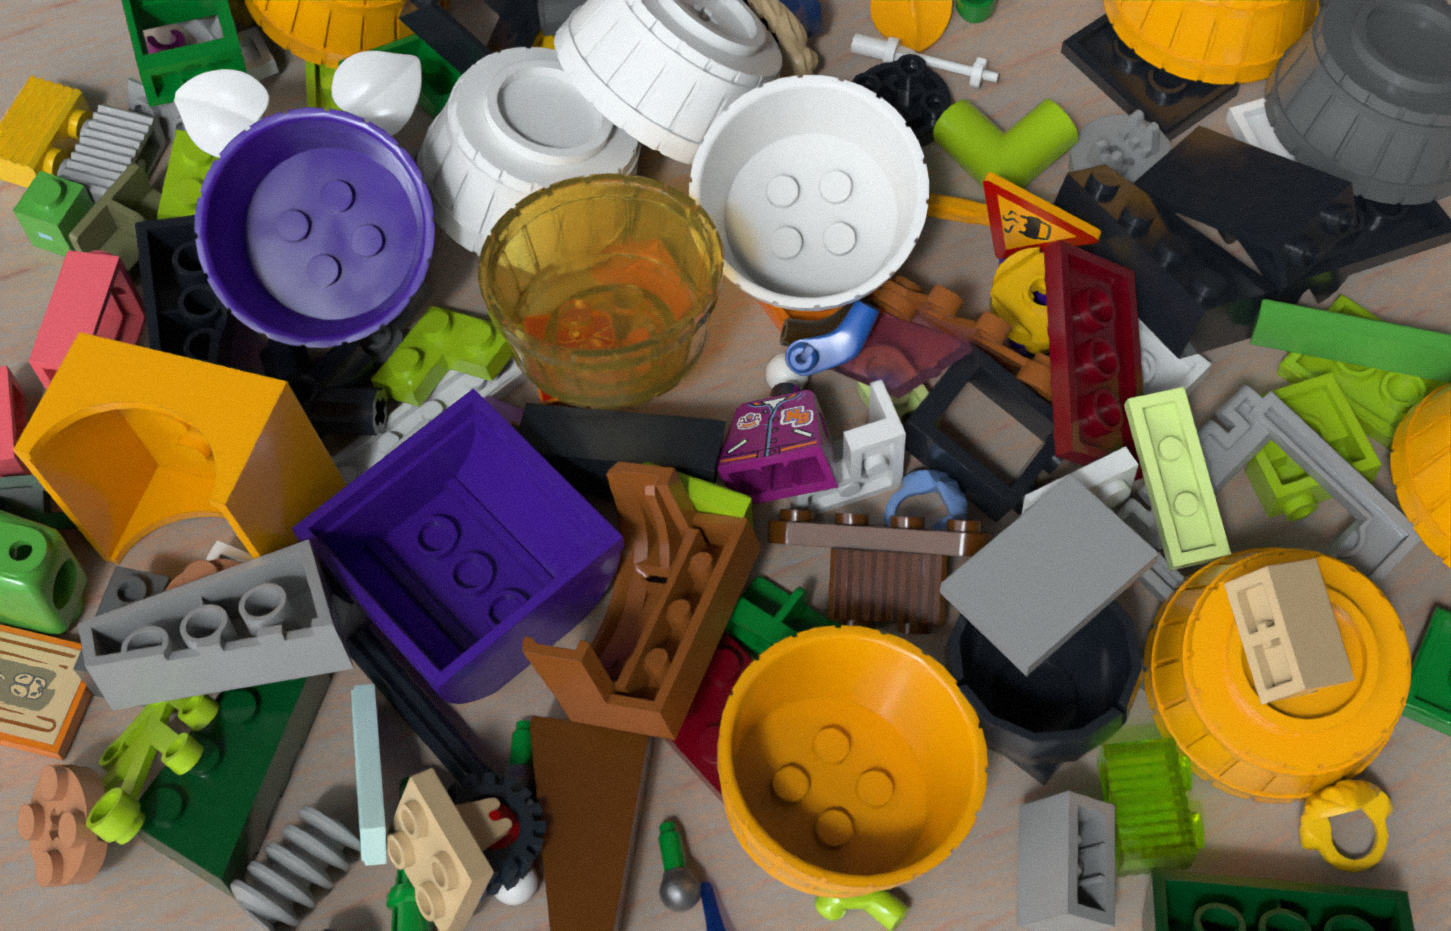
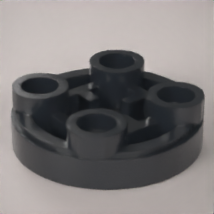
M905 54L899 57L897 61L878 64L864 73L856 75L852 80L853 83L876 93L877 98L880 99L882 97L893 106L906 121L905 125L907 128L910 127L921 148L934 141L933 129L940 116L951 106V96L945 81L935 71L928 68L925 60L916 54Z

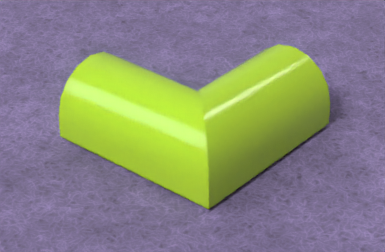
M1048 98L1041 101L1006 132L998 128L968 99L957 101L940 116L933 129L934 141L983 189V181L988 172H992L1024 188L1079 141V135L1072 120L1059 105Z

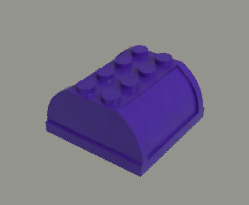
M474 388L292 528L299 542L309 539L320 565L419 671L435 692L443 700L453 704L474 702L492 695L531 663L523 653L522 641L525 636L531 637L538 644L553 646L591 613L610 585L620 561L621 550L625 547L623 536Z

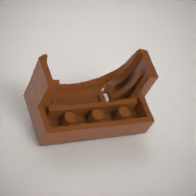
M618 461L609 469L607 477L617 508L620 534L623 536L625 547L621 550L614 588L602 624L591 645L586 640H580L574 650L538 644L531 637L525 636L522 641L523 653L555 695L570 721L676 740L759 554L761 545L748 518L696 512L675 468ZM652 576L668 578L666 584L651 582Z

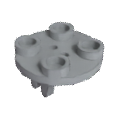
M1137 109L1130 116L1124 114L1102 116L1086 124L1078 133L1079 141L1071 148L1068 167L1069 171L1072 172L1106 164L1125 179L1134 183L1172 150L1170 141L1159 129L1156 122L1149 123L1144 120V113Z

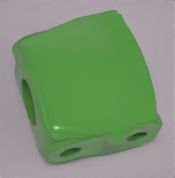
M0 510V624L35 633L55 635L65 633L84 611L85 600L83 593L88 583V576L56 529ZM18 548L15 558H12L13 552Z

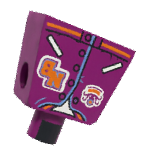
M779 383L771 389L769 398L743 403L736 408L716 466L726 488L750 496L752 498V505L838 488L839 480L831 434L814 392L809 390L801 391L798 386L792 383Z

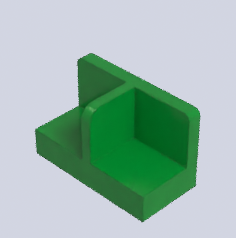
M756 577L743 595L739 596L724 632L726 631L734 641L759 656L773 644L791 635L794 638L797 636V633L834 625L835 628H839V625L808 606V591L801 586L797 587L789 595L764 578Z

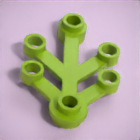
M208 694L146 704L144 709L119 738L112 742L100 757L99 766L107 771V774L101 779L106 794L102 796L90 811L86 820V827L107 843L116 841L119 844H125L130 841L141 829L145 820V815L140 811V803L137 800L156 751L158 750L162 753L161 761L178 775L188 772L198 762L203 753V746L188 733L183 732L178 735L167 726L171 713L179 711L178 718L192 730L199 731L206 727L215 717L219 709V703ZM123 781L121 788H119L118 785Z

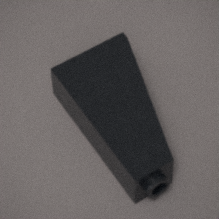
M526 403L521 422L512 421L510 425L576 491L614 500L607 473L618 461L636 464L651 462L663 467L675 468L677 472L716 484L718 477L716 466L723 447L726 422L716 419Z

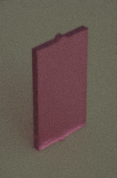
M883 312L880 314L878 325L870 332L860 354L848 363L830 368V370L870 386L871 382L882 380L888 394L900 399L930 378L940 376L942 370L973 350L970 342L914 321L907 323L888 312Z

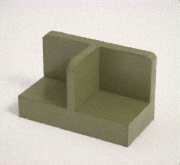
M132 162L69 234V239L78 252L89 253L94 250H101L114 256H120L133 283L141 275L135 222L157 220L162 193L152 189L143 167Z

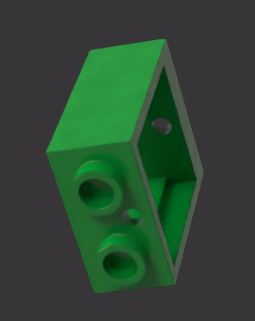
M121 0L138 71L149 107L175 102L174 98L177 90L187 81L202 73L222 69L247 73L228 0ZM213 15L218 16L224 38L149 54L144 30Z

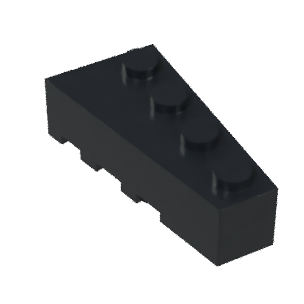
M1106 164L1067 173L1053 205L1101 230L1097 243L1076 247L1135 271L1138 318L1178 359L1251 338L1262 299L1274 301L1280 291L1278 287Z
M195 215L135 222L149 348L229 367L237 318L232 314L233 311L230 308L227 309L215 295L207 281L208 275L203 272L195 239H198V235L195 233Z

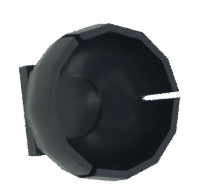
M1115 599L1027 676L961 613L944 647L945 668L957 681L956 685L975 710L980 721L978 726L979 729L982 728L987 749L1004 755L1044 786L1063 763L1078 761L1111 739L1127 722L1143 680L1142 663L1134 621Z

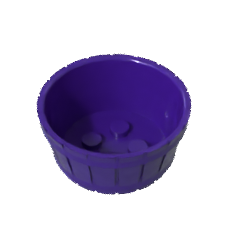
M298 108L288 110V113L285 114L279 112L250 125L249 130L246 131L244 129L218 154L220 158L218 160L215 159L208 170L200 192H202L201 198L198 197L195 211V233L198 235V239H195L197 253L203 272L208 275L207 281L215 295L227 309L230 308L233 311L232 314L243 324L259 334L265 333L267 334L266 337L284 344L299 347L304 344L306 347L325 348L342 345L345 342L350 343L378 331L398 316L414 298L425 279L431 263L435 243V219L432 199L415 161L403 147L398 146L399 142L385 130L370 121L366 123L364 118L345 111L330 108L329 111H325L324 108Z

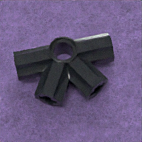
M268 339L266 347L259 352L265 375L288 382L320 439L327 433L377 436L378 433H384L388 420L387 394L382 387L361 386L377 372L374 360L363 350L359 343L353 341L333 346L316 363L312 364L306 345L303 344L299 347Z

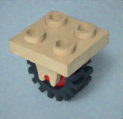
M433 768L410 776L386 834V849L394 866L399 870L404 869L415 888V899L421 914L426 920L433 921L439 931L465 930L485 889L488 896L498 894L502 885H504L507 891L515 887L520 878H525L543 845L544 839L542 837L546 831V821H538L543 810L539 802L530 806L527 805L532 793L525 786L518 794L511 790L515 782L514 779L505 776L502 785L494 784L495 773H484L480 784H478L475 774L464 777L461 785L455 781L446 791Z

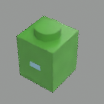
M39 171L13 209V212L33 246L65 257L68 250L76 251L69 239L70 232L94 204L84 185Z

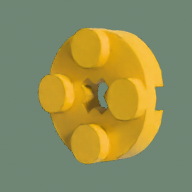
M1040 247L1023 249L1005 259L996 270L989 297L991 313L1000 317L1012 327L1007 337L1018 344L1024 345L1026 350L1033 354H1047L1050 352L1047 332V306L1035 303L1033 295L1035 291L1046 295L1044 253H1040Z

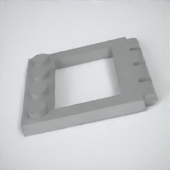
M1243 385L1216 412L1217 418L1230 432L1227 433L1213 420H1208L1197 431L1214 495L1270 440L1275 442L1356 519L1323 554L1333 556L1353 566L1366 575L1376 586L1421 541V538L1413 529V523H1409L1405 515L1272 391L1262 398L1251 387ZM1144 484L1138 490V494L1152 508L1146 484ZM1130 498L1115 512L1120 519L1159 553L1163 547L1152 509L1148 512L1138 501ZM1159 553L1157 562L1137 580L1163 604L1169 594L1177 590L1175 587L1185 577L1177 570L1169 571L1166 559Z

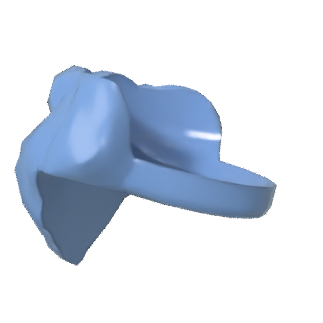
M931 469L909 472L902 479V488L891 496L885 506L884 523L885 525H890L891 515H896L899 505L908 497L934 492L939 494L949 515L937 522L933 528L947 529V519H967L968 502L966 494L961 491L957 480L950 477L947 472Z

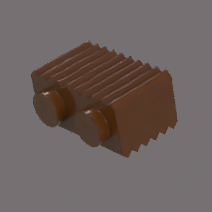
M831 548L828 619H840L839 628H841V625L874 629V621L897 622V632L931 634L932 624L944 625L946 598L940 593V585L947 579L948 555Z

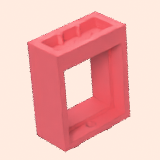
M94 250L89 253L67 251L28 360L46 390L79 332L139 346L146 325L145 306L120 256H114L101 250Z

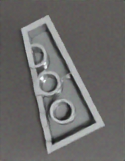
M309 539L78 623L85 667L112 710L354 669L330 584Z

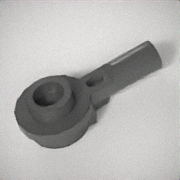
M423 281L414 298L392 321L369 336L355 341L374 360L377 370L383 366L404 340L402 333L406 329V325L433 294L432 288Z

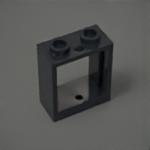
M406 0L398 17L400 21L462 75L473 64L475 65L477 61L492 53H500L501 50L517 47L530 49L540 29L538 0H482L499 15L487 46L439 5V0Z
M972 342L954 360L902 425L906 433L905 450L929 469L947 472L950 477L957 480L961 491L966 494L967 500L996 523L1011 510L1020 515L1025 495L1039 489L1033 482L1041 471L1044 470L1051 474L1063 461L1062 458L1055 455L1053 407ZM967 382H970L1043 441L1009 486L934 426L935 422Z

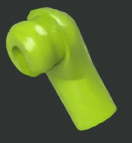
M889 890L876 891L868 895L850 898L817 896L814 901L818 913L828 920L837 921L844 917L847 909H863L889 931H894L902 923L910 910V907Z

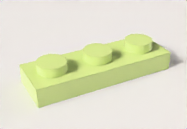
M1185 387L1127 399L1124 407L1169 571L1213 562L1219 558L1231 555Z

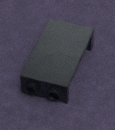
M1202 126L1194 129L1132 183L1174 214L1179 213L1273 252L1278 283L1287 289L1306 271L1311 270L1320 258L1341 239L1347 237L1358 224L1352 182Z

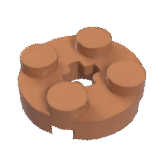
M72 764L45 766L34 789L31 804H24L19 810L17 820L18 832L23 840H29L35 864L36 880L43 888L89 883L98 874L104 862L108 843L104 840H97L98 835L86 827V820L94 805L106 792L97 773L89 767H77L78 765Z

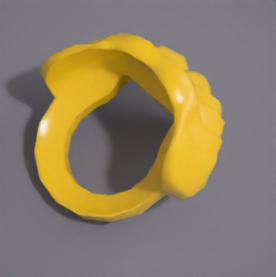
M1352 779L1337 781L1333 786L1326 787L1322 793L1306 798L1303 815L1300 817L1299 844L1306 850H1318L1324 861L1338 870L1351 873L1366 871L1380 861L1387 849L1389 834L1386 819L1392 814L1393 803L1379 786L1373 785L1368 781ZM1360 808L1374 826V845L1369 853L1362 858L1347 859L1339 854L1333 845L1332 829L1328 817L1352 812Z

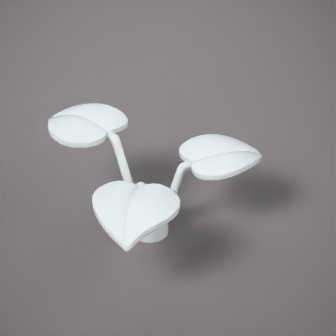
M364 51L347 58L334 74L332 83L333 99L336 105L343 111L364 118L366 123L370 121L391 136H394L408 123L417 106L422 87L421 62L414 55L383 51ZM222 69L205 72L193 77L177 90L174 101L185 128L194 143L204 152L220 158L218 154L234 137L244 129L246 131L249 130L250 125L261 120L269 107L270 96L262 83L253 76L242 71Z

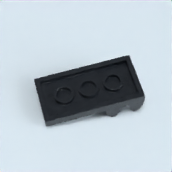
M1354 195L1358 224L1347 237L1341 239L1318 260L1311 270L1306 271L1288 289L1280 286L1278 283L1273 252L1218 230V233L1226 244H1233L1238 240L1264 278L1280 289L1274 301L1296 305L1301 296L1309 289L1312 297L1319 304L1333 295L1349 275L1450 243L1451 219L1435 199L1430 203L1401 205V203H1381L1365 199L1361 195Z

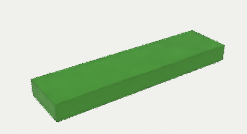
M1262 299L1252 329L1251 345L1442 382H1451V334Z

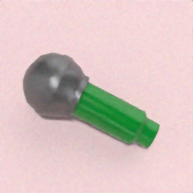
M520 720L516 722L515 731L512 733L509 766L499 780V785H502L505 776L514 779L515 782L511 790L519 793L525 786L532 793L530 799L534 801L537 794L530 733L531 721Z
M665 822L659 826L660 835L658 837L664 868L663 880L659 889L660 900L668 909L675 912H684L692 909L698 903L701 895L700 882L687 867L681 833L677 831L676 823Z

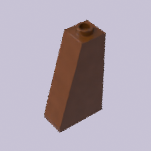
M532 715L530 733L537 802H539L543 810L539 821H546V831L542 837L544 839L542 855L550 931H622L653 757L651 736L565 719Z

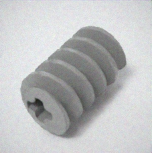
M304 805L298 811L305 830L291 824H286L281 832L288 848L272 842L264 848L272 866L269 867L252 861L247 866L254 885L236 879L230 885L237 904L263 930L278 931L275 926L277 921L296 927L300 921L292 905L298 902L313 908L317 903L309 886L314 883L330 890L334 884L326 870L327 866L332 865L347 871L351 866L342 850L347 846L361 852L358 838L327 812Z

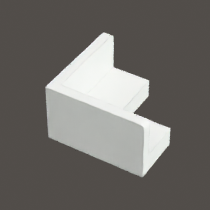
M882 380L870 383L869 423L843 432V439L832 442L839 480L838 488L789 497L793 509L814 510V515L902 487L906 433Z

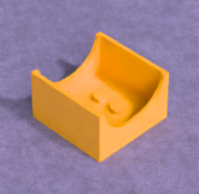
M83 332L77 334L13 449L102 559L117 565L120 564L126 553L140 539L152 531L176 521L198 517L225 518L253 559L299 543L292 528L347 486L287 381Z

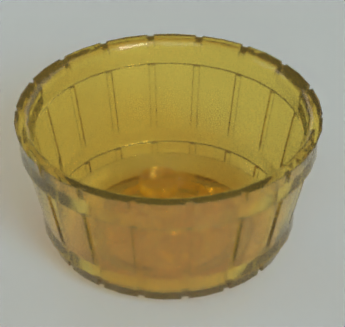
M616 173L590 174L589 177H584L583 175L550 184V187L546 189L543 187L515 204L516 207L510 208L499 218L491 229V235L487 236L481 248L478 261L480 264L478 266V283L487 312L494 326L505 338L518 368L526 378L542 392L554 399L557 397L561 402L581 408H586L587 406L591 407V409L602 410L640 405L653 400L655 396H662L680 384L681 379H685L691 373L705 351L710 337L713 311L721 293L724 250L719 231L716 232L717 227L710 215L700 205H696L695 200L670 185L665 186L663 182L647 177L625 176V174Z

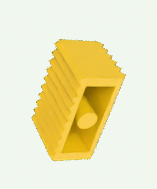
M33 75L29 76L0 121V180L28 188L39 171L57 176L60 164L64 159L70 158L71 152H74L76 144L79 143L82 125L87 119H93V114L82 91L78 88L72 89L68 85L64 87L59 82L55 84L51 80L45 81L41 77L37 79Z

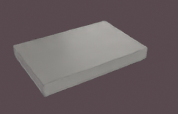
M1070 474L945 579L940 585V593L1027 676L1157 562L1159 553Z

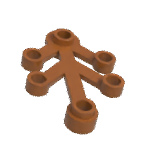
M896 275L892 281L888 280L878 288L879 292L874 302L892 316L911 323L917 315L938 331L945 339L963 349L970 342L974 343L1011 374L1014 373L1017 367L1020 368L1016 378L1039 397L1052 402L1050 357L1042 353H1036L1033 360L1027 359L1003 344L1012 327L1000 317L988 311H983L977 322L957 317L956 314L964 301L951 290L935 284L929 295L923 294L924 291L915 283L900 275Z

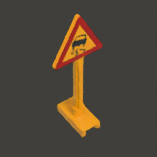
M988 172L983 181L986 204L930 192L929 199L926 201V204H928L926 216L988 226L991 229L994 254L998 259L1008 258L1014 253L1027 248L1040 247V253L1044 252V247L1059 240L1073 246L1093 244L1098 242L1101 235L1100 229L992 172Z

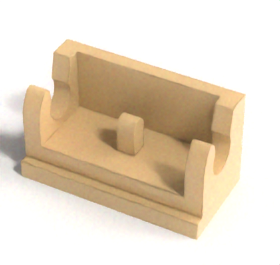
M1316 558L1266 566L1224 584L1261 705L1318 692L1317 689L1355 680Z

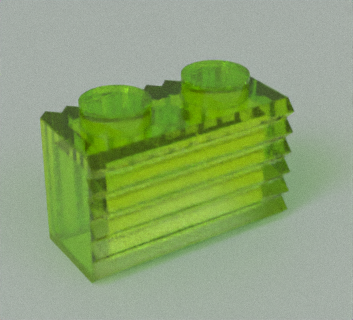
M1174 737L1101 745L1096 763L1103 801L1115 805V865L1117 875L1119 877L1137 876L1139 874L1148 875L1151 874V869L1174 871L1190 869L1198 854V849L1204 848L1205 836L1201 816L1198 812L1190 813L1188 798L1185 794V791L1192 790V771L1188 756L1178 755Z

